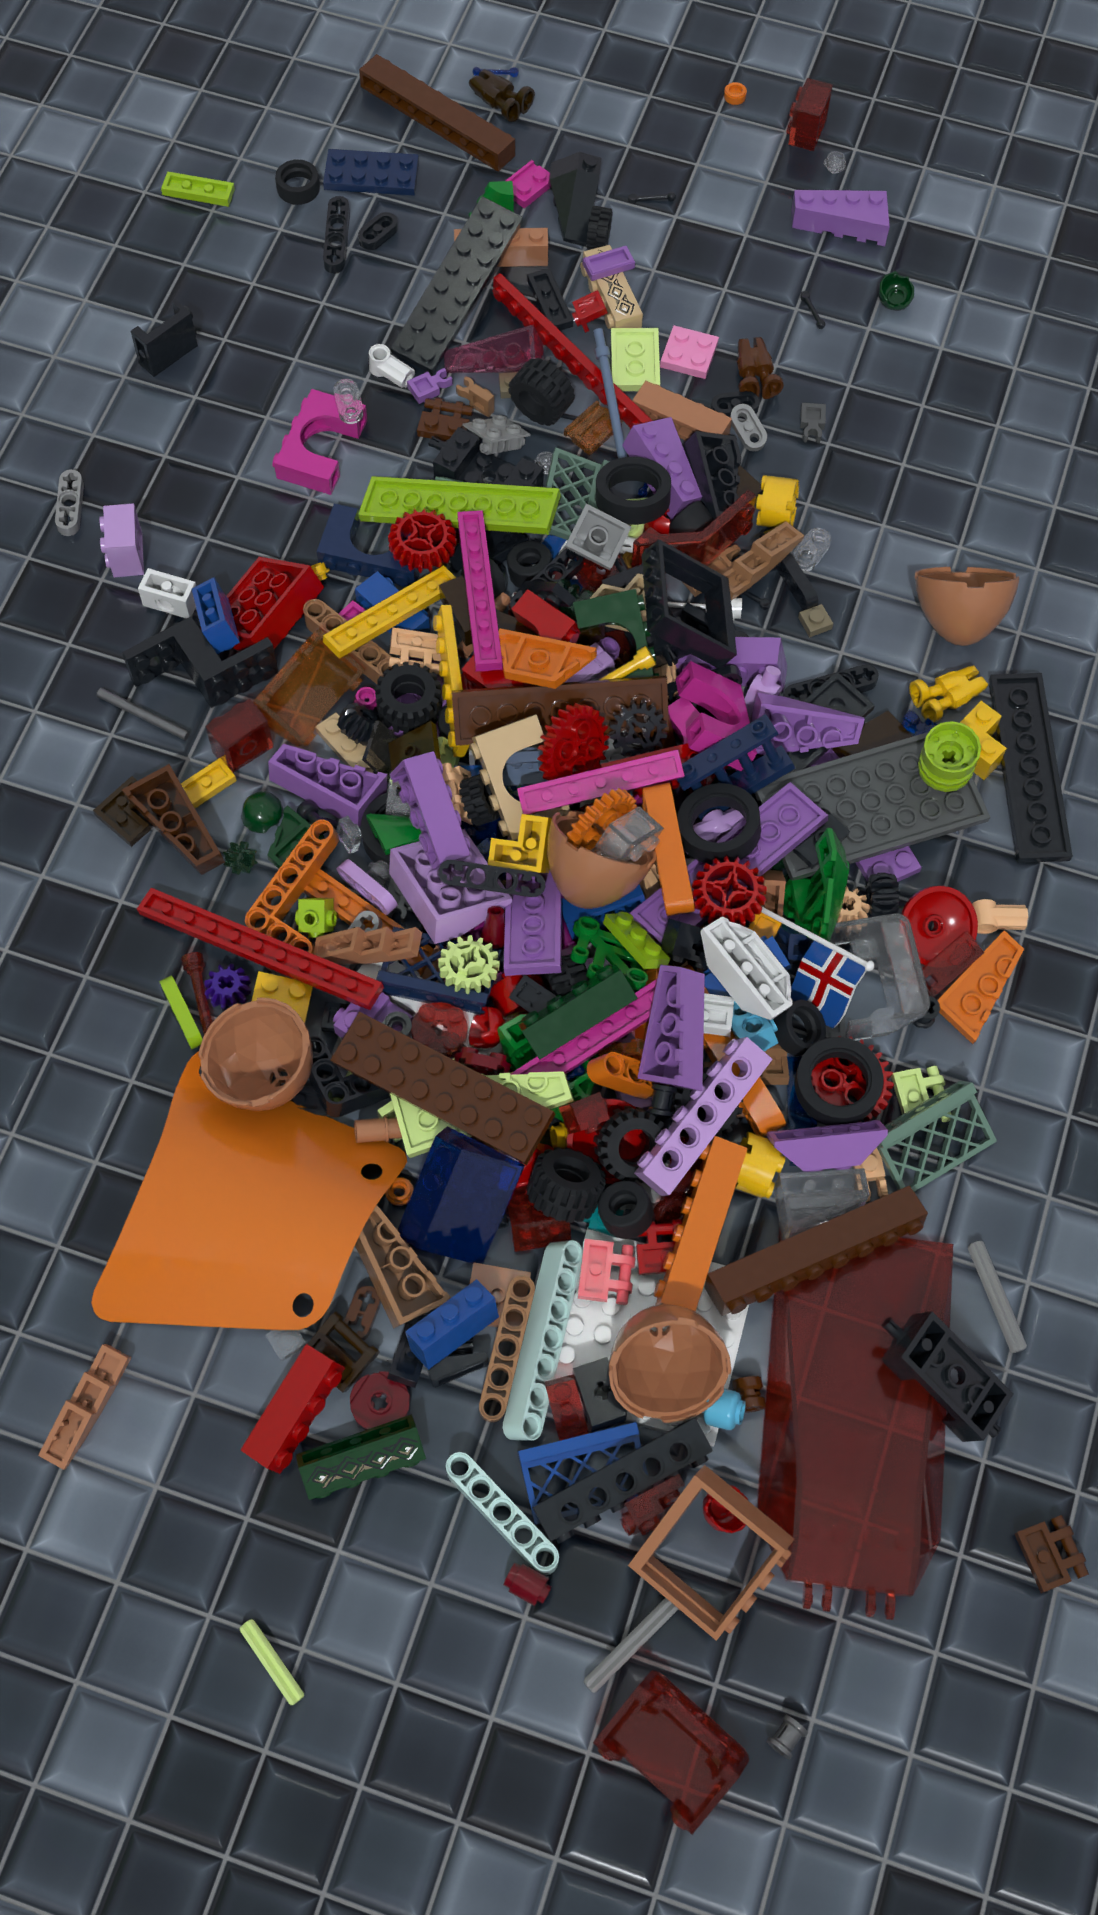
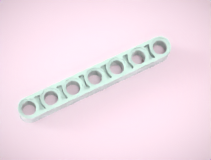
M574 1240L549 1243L544 1251L503 1421L504 1434L510 1440H536L543 1430L583 1257L581 1245Z

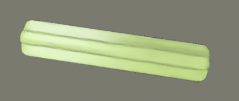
M253 1619L248 1620L240 1627V1632L290 1705L296 1704L304 1697L303 1691Z

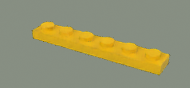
M443 565L323 635V643L340 659L440 600L439 585L456 577Z
M441 605L438 614L434 615L433 629L438 632L436 652L441 655L439 675L444 678L442 698L447 702L445 721L450 725L448 745L453 748L454 757H464L470 745L456 746L452 690L463 689L451 605Z

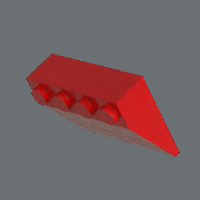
M260 556L227 594L240 643L233 647L234 649L241 652L267 637L275 649L281 640L288 635L290 629L303 616L305 603L309 600L317 599V596L324 588L310 565Z

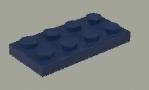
M328 149L323 181L324 190L415 196L419 154Z

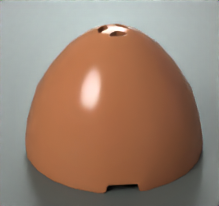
M933 567L916 571L915 584L920 607L934 630L947 642L954 645L968 646L988 636L1006 616L1017 592L1019 576L1016 577V573L991 568L967 567L966 572H951L950 567Z
M569 811L566 816H560L561 813L557 812L552 817L550 823L547 858L557 889L565 900L572 905L584 909H594L620 900L640 884L655 863L656 852L652 846L643 838L637 841L629 836L627 831L619 836L620 841L613 843L612 849L608 848L604 856L584 847L577 849L567 841L569 837L566 834L573 830L571 825L579 821V814H584L585 812ZM596 823L593 824V825L596 826L600 831H602V832H604V833L606 832V831L603 830L598 824H596Z
M260 997L256 1001L245 1004L237 1003L222 1012L209 1026L199 1049L201 1078L207 1088L221 1101L240 1109L253 1111L271 1110L293 1099L304 1087L313 1066L312 1042L305 1023L299 1014L288 1004L270 998ZM281 1071L286 1072L287 1076H282ZM275 1075L276 1080L272 1083V1078Z
M661 1304L643 1309L630 1318L620 1329L611 1350L608 1373L612 1392L616 1400L627 1411L638 1418L643 1419L644 1416L661 1419L663 1423H670L697 1416L711 1407L724 1393V1385L728 1375L731 1374V1362L722 1337L703 1316L692 1309L682 1306ZM668 1326L665 1331H662L663 1327Z

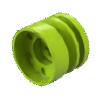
M954 721L943 722L933 727L926 735L918 761V770L923 781L933 789L943 792L957 791L964 787L972 778L980 757L981 744L979 737L970 727Z

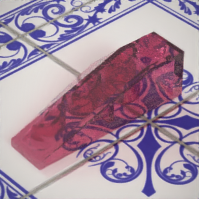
M533 325L447 350L444 355L445 369L447 373L518 372L529 359L540 358L544 360L543 342Z

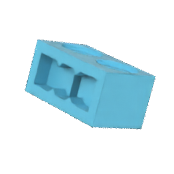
M734 1001L731 1030L737 1039L748 1037L763 1051L778 1044L774 1033L778 1031V1028L773 1019L769 1020L743 1011Z

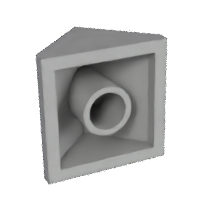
M586 503L565 548L611 570L631 526Z

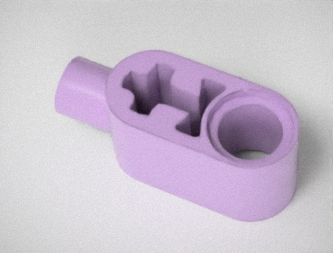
M767 666L764 674H758L751 683L744 699L749 721H751L757 692L780 695L782 686L777 684L781 671L778 668Z

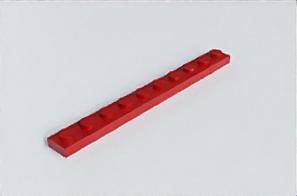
M501 273L493 277L492 292L495 299L502 302L509 312L523 323L528 331L531 330L538 337L542 345H546L558 360H562L568 366L569 371L573 375H577L583 381L587 389L592 390L599 397L600 401L607 405L601 370ZM614 384L620 420H623L630 427V430L634 425L653 421Z
M150 888L137 907V911L142 916L368 1010H371L384 989L382 982L153 888Z

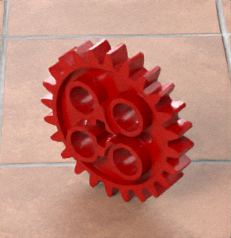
M575 703L574 706L566 705V711L559 709V718L551 717L552 726L545 725L548 733L540 737L544 740V745L538 746V749L543 751V754L537 758V760L543 762L539 767L540 771L545 772L543 779L550 781L595 770L600 766V760H606L603 751L609 749V746L604 745V742L609 739V735L604 734L608 726L602 724L605 718L599 716L600 712L584 704Z
M870 1045L868 1048L872 1051L874 1045ZM882 1052L875 1054L878 1061L879 1058L882 1056ZM829 1058L820 1062L812 1071L811 1081L815 1092L821 1099L833 1105L845 1106L853 1104L847 1095L855 1097L858 1101L866 1091V1081L862 1077V1071L856 1064L847 1059L844 1060L849 1066L842 1065L838 1058ZM879 1061L883 1071V1088L874 1109L863 1119L865 1122H869L872 1116L878 1117L881 1110L887 1107V1101L893 1095L888 1090L892 1089L894 1083L887 1081L893 1075V1072L884 1070L889 1064L888 1061ZM824 1079L832 1081L834 1087L828 1086Z

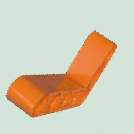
M670 782L642 787L643 814L645 823L650 829L653 849L656 852V865L666 915L673 916L694 912V901Z
M317 820L310 826L247 912L245 923L248 928L275 939L280 933L287 932V937L283 942L300 949L309 947L308 952L313 954L314 945L302 934L282 922V920L339 842L338 833L329 821ZM330 831L326 839H319V835L322 832ZM313 852V858L304 862L303 857L307 853ZM298 874L295 882L287 883L288 877ZM282 896L279 904L271 905L274 897ZM260 918H265L264 925L255 928L256 921Z
M660 968L644 971L648 975L646 986L658 978ZM649 1020L635 1029L634 1058L617 1052H610L589 1061L587 1064V1074L592 1082L640 1099H647L653 1096L654 1089L651 1087L654 1082L637 1079Z

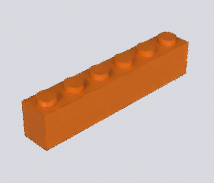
M714 1136L699 1156V1159H702L699 1170L695 1169L690 1181V1186H693L691 1197L686 1196L681 1208V1213L685 1214L682 1224L676 1225L672 1236V1241L676 1243L673 1252H668L665 1257L663 1268L666 1269L663 1280L659 1279L654 1291V1297H657L655 1305H678L696 1311L748 1148Z

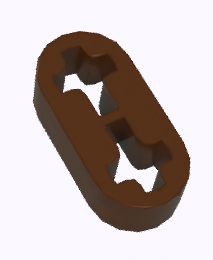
M364 1286L356 1291L344 1320L350 1326L356 1325L359 1317H362L361 1326L364 1331H358L356 1334L363 1340L369 1336L381 1305L375 1288ZM368 1294H371L372 1300L375 1303H369L365 1312H363V1302L360 1298H366Z

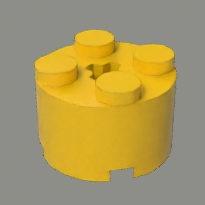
M763 475L761 490L764 491L763 495L758 494L756 509L761 511H758L756 524L758 526L776 528L782 523L788 522L793 526L797 507H795L796 498L799 495V480Z
M747 1132V1138L743 1137L740 1142L741 1146L748 1149L735 1189L760 1198L766 1197L769 1199L775 1186V1182L772 1181L775 1172H781L785 1163V1156H782V1153L772 1145L769 1139Z

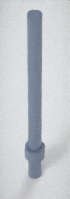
M598 328L593 331L596 343L595 355L596 360L600 363L619 459L627 457V452L622 446L624 436L609 364L610 351L605 343L603 329Z

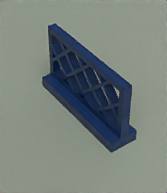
M393 927L392 931L397 932L405 929ZM422 933L419 954L423 958L422 961L410 966L406 959H402L401 962L406 969L400 973L388 971L389 965L395 961L383 962L381 971H378L376 980L382 982L384 986L382 992L386 995L479 1015L485 1013V1011L481 1010L482 1007H488L494 980H491L490 988L485 987V991L480 993L471 989L470 993L466 994L465 988L455 992V984L446 986L443 979L440 978V971L437 972L431 962L441 957V950L447 949L446 945L449 941L457 944V940L451 939L437 943L436 945L440 951L427 957L421 947L429 943L434 944V942L426 933ZM492 949V952H498L499 961L501 957V949ZM427 965L433 975L426 979L418 978L414 971Z

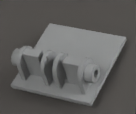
M495 415L493 418L485 420L477 418L473 419V422L462 424V426L483 438V442L480 444V451L486 455L521 449L525 445L524 437L530 436V433L523 430L520 425L507 420V417L502 415Z

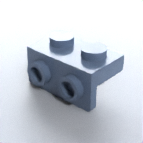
M527 747L522 749L521 752H515L511 755L503 769L504 786H528L545 782V779H543L544 772L539 770L543 762L537 760L543 754V751H537V748Z

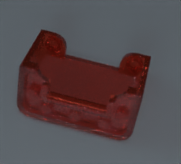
M654 1670L649 1672L593 1742L605 1759L608 1761H621L624 1757L673 1803L670 1810L673 1814L671 1816L673 1822L679 1828L687 1830L692 1835L738 1780L749 1762L748 1753L735 1739L670 1680Z

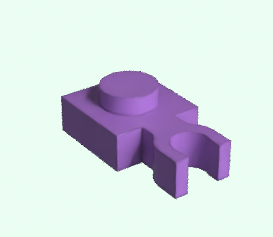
M443 368L432 377L429 372H426L408 380L407 388L418 404L425 402L426 398L431 399L440 395V388L452 386L453 381L451 376L447 379H442L447 377L446 369Z

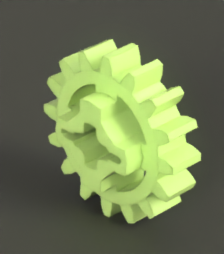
M472 935L468 936L467 941H463L460 936L457 937V944L449 941L447 949L441 950V958L438 960L440 978H445V985L455 984V992L465 988L466 994H469L472 988H475L476 992L480 993L482 985L490 988L491 980L497 979V971H499L500 965L498 952H492V944L489 943L484 946L483 938L481 937L475 942Z

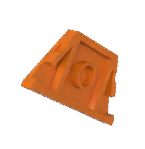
M501 628L498 631L505 679L556 689L597 656L596 647Z

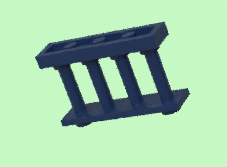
M764 714L682 763L684 777L677 780L684 791L691 787L694 792L703 787L700 781L715 773L719 781L718 783L738 786L752 795L796 768L782 745L777 748L774 747L771 739L779 734L768 716ZM762 745L766 754L751 762L747 753ZM738 759L743 770H738L728 776L724 767ZM717 806L703 811L699 818L702 821L711 811H725L730 807Z

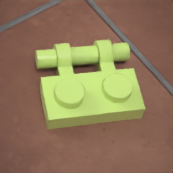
M937 1066L927 1068L929 1077L923 1078L920 1068L893 1073L891 1078L902 1115L929 1099L926 1089H932L934 1096L944 1090V1077L939 1074ZM942 1116L941 1120L942 1122H948L950 1118Z

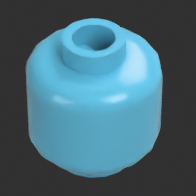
M724 1389L722 1396L711 1407L702 1412L704 1422L709 1426L732 1430L737 1424H742L746 1403L742 1401L741 1395L738 1392Z

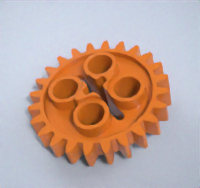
M618 788L616 791L612 789L609 794L604 793L600 800L596 798L591 807H586L584 814H579V821L571 825L573 830L566 834L569 837L567 841L577 849L584 847L604 856L608 848H613L615 841H620L619 836L627 831L625 829L626 826L632 823L630 818L636 814L634 812L637 808L636 800L625 789ZM594 823L598 824V825H599L603 830H605L606 832L604 833V832L600 831V830H599L596 826H594L593 824H594Z

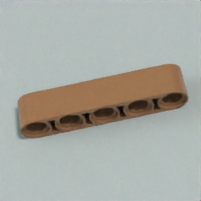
M319 599L309 600L303 607L306 627L322 641L323 635L347 622V620ZM372 640L343 656V658L377 685L378 678L380 676L384 677L383 672L386 669L392 670L391 667H388L389 658L392 656Z
M525 1275L515 1276L508 1286L479 1403L480 1416L487 1422L494 1423L503 1418L506 1411L535 1292L534 1282ZM518 1283H524L529 1287L530 1292L526 1297H517L513 1292V1287ZM511 1312H517L522 1316L523 1321L517 1327H512L506 1322V1316ZM504 1341L512 1342L515 1346V1353L511 1356L502 1355L498 1349L499 1344ZM497 1370H502L508 1375V1382L503 1386H497L491 1380L492 1373ZM489 1400H496L501 1406V1411L498 1415L489 1416L484 1411V1404Z

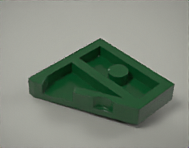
M288 805L284 808V816L280 826L277 827L275 841L271 844L267 854L268 860L278 869L311 826ZM320 834L319 839H325L324 835ZM313 852L307 853L303 857V861Z

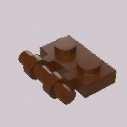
M437 397L435 400L425 399L424 408L433 409V411H422L417 428V436L425 438L434 436L442 441H447L458 427L468 431L462 424L470 422V419L462 417L463 415H473L472 406H467L464 402L459 401L456 403L445 402L442 398ZM442 411L454 413V415L448 416L442 415L441 413Z
M1062 1515L1051 1519L1056 1530L1054 1532H1049L1044 1521L1015 1533V1537L1040 1593L1071 1582L1072 1580L1067 1571L1069 1568L1073 1567L1078 1579L1089 1575L1084 1564L1086 1562L1083 1552L1079 1553L1072 1538L1074 1532L1071 1526L1066 1525ZM1061 1541L1068 1558L1062 1560L1054 1542Z

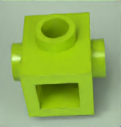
M334 898L298 899V909L295 914L298 932H308V937L316 938L323 936L326 932L334 931V926L337 923Z

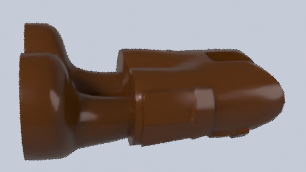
M755 337L753 348L750 347L748 338L739 339L737 364L739 374L743 377L738 385L739 391L753 392L759 397L760 386L758 379L755 377L756 375L760 378L763 399H770L778 395L784 386L783 379L777 374H771L774 370V365L763 338Z

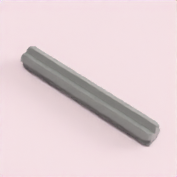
M983 1241L973 1242L968 1246V1251L1010 1352L1017 1353L1023 1351L1027 1344Z
M665 1598L584 1679L586 1687L591 1692L596 1693L675 1614L678 1608Z

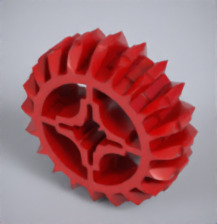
M425 507L422 512H417L414 508L412 514L404 512L403 518L397 517L395 524H391L388 535L389 550L393 553L394 560L399 561L401 567L408 565L410 572L414 568H418L420 574L423 569H428L431 573L434 566L440 568L442 563L448 564L450 557L454 555L457 546L456 531L452 527L451 521L445 520L444 514L437 516L435 509L428 513ZM411 533V535L408 536V539L403 541L405 537ZM442 539V541L440 542V544H439L438 546L434 547V545L437 544V541H439V540Z
M726 855L723 863H720L715 858L713 866L706 863L703 866V871L697 872V880H694L692 883V888L694 889L692 896L693 900H696L694 901V908L701 909L699 913L701 918L709 916V924L720 917H725L730 922L745 926L746 920L752 923L755 920V914L760 915L762 913L761 906H764L766 903L764 895L767 893V887L763 885L764 877L757 876L758 868L749 869V860L742 865L739 864V857L735 858L734 862H729V858ZM727 877L725 880L722 881L717 880L719 878ZM737 879L745 883L747 887L740 885ZM730 885H732V893L729 895L728 901H726V893L729 891ZM708 895L712 896V899L718 900L721 907L713 903ZM735 905H742L739 908L731 909Z

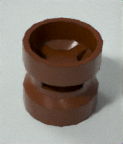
M748 1376L732 1381L733 1391L738 1392L741 1395L742 1401L746 1403L745 1413L756 1412L766 1408L765 1398L760 1393L763 1387L761 1377Z

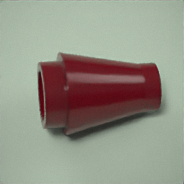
M499 906L488 908L480 935L483 938V944L491 943L492 949L504 946V909Z

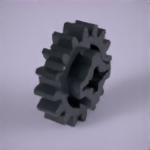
M632 700L630 708H626L622 704V713H613L616 722H609V727L614 730L609 733L610 739H616L612 744L615 749L621 747V755L624 756L627 752H630V757L648 751L653 752L655 751V746L663 747L660 738H667V733L662 729L668 726L666 721H660L664 715L661 711L655 713L656 706L654 704L647 708L645 700L641 701L640 706H636L634 700ZM641 713V714H645V716L640 717V716H635L634 714ZM626 720V727L623 731H621L622 733L620 734L621 726L623 722ZM632 722L642 729L644 737L634 731ZM655 729L654 736L650 739V733ZM637 743L641 744V746H632L631 744Z

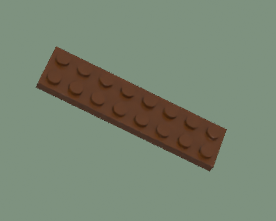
M665 675L566 682L556 689L538 685L452 690L456 746L470 745L473 743L472 737L532 715H537L543 734L547 735L548 732L545 729V725L552 726L551 717L559 718V709L566 711V705L574 706L575 703L584 704L600 712L599 716L605 718L602 724L608 726L604 734L609 735L611 731H614L609 727V722H616L613 713L621 714L622 704L626 708H630L632 700H634L636 706H640L641 701L645 700L647 708L654 704L656 706L655 713L662 712L664 717L660 721H666L668 726L662 730L667 731L669 730L667 677ZM641 713L634 714L635 716H640V717L645 716V714H641ZM626 720L623 722L621 726L620 734L622 733L621 731H623L626 727ZM632 722L634 731L637 733L642 732V729Z
M360 1011L330 1060L333 1064L525 1165L528 1164L556 1115L554 1111Z

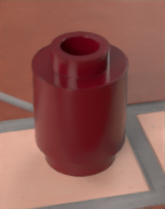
M514 1563L503 1584L509 1588L508 1592L533 1606L538 1601L544 1603L552 1586L547 1584L549 1577L524 1563L522 1565Z

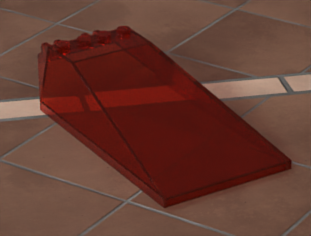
M780 1223L777 1243L813 1227ZM899 1238L890 1246L885 1247L881 1245L875 1248L865 1257L860 1258L857 1256L850 1259L847 1264L838 1269L832 1267L825 1270L816 1279L809 1280L807 1278L789 1291L780 1290L773 1294L765 1392L766 1408L764 1409L756 1507L794 1538L788 1547L792 1554L780 1570L785 1581L804 1583L802 1599L804 1609H810L813 1603L812 1585L823 1586V1596L821 1598L823 1611L830 1612L832 1587L866 1591V1617H874L876 1612V1593L886 1594L884 1614L886 1619L893 1620L896 1605L895 1595L906 1597L914 1595L941 1541L946 1428L942 1421L946 1416V1410L916 1379L900 1380L882 1362L881 1359L891 1346L893 1337L881 1325L885 1319L891 1317L902 1328L912 1314L933 1311L950 1329L954 1244ZM768 1544L771 1551H773L775 1548Z

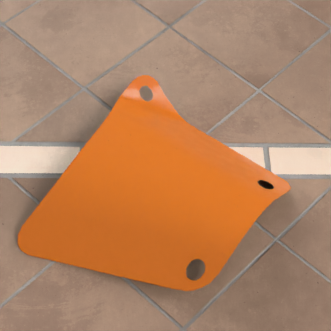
M198 1051L188 1061L180 1077L162 1136L116 1245L94 1289L91 1301L94 1313L105 1321L266 1330H301L307 1328L321 1319L329 1308L349 1257L367 1220L382 1196L404 1169L407 1163V1156L401 1148L385 1141L356 1143L353 1127L327 1116L316 1115L300 1109L306 1107L296 1105L292 1101L265 1111L240 1109L221 1101L207 1088L199 1074L201 1059ZM367 1164H377L382 1168V1175L377 1179L369 1180L362 1176L361 1170ZM302 1293L310 1295L314 1304L311 1313L306 1317H298L293 1311V1301Z

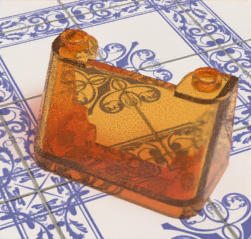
M320 628L298 648L244 711L252 719L297 747H300L302 744L306 747L315 738L316 735L313 733L315 726L318 725L348 689L353 692L363 681L360 676L365 671L348 654L339 659L323 643V635L325 633Z

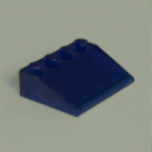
M447 1126L434 1138L397 1231L405 1242L420 1250L472 1264H483L525 1165Z

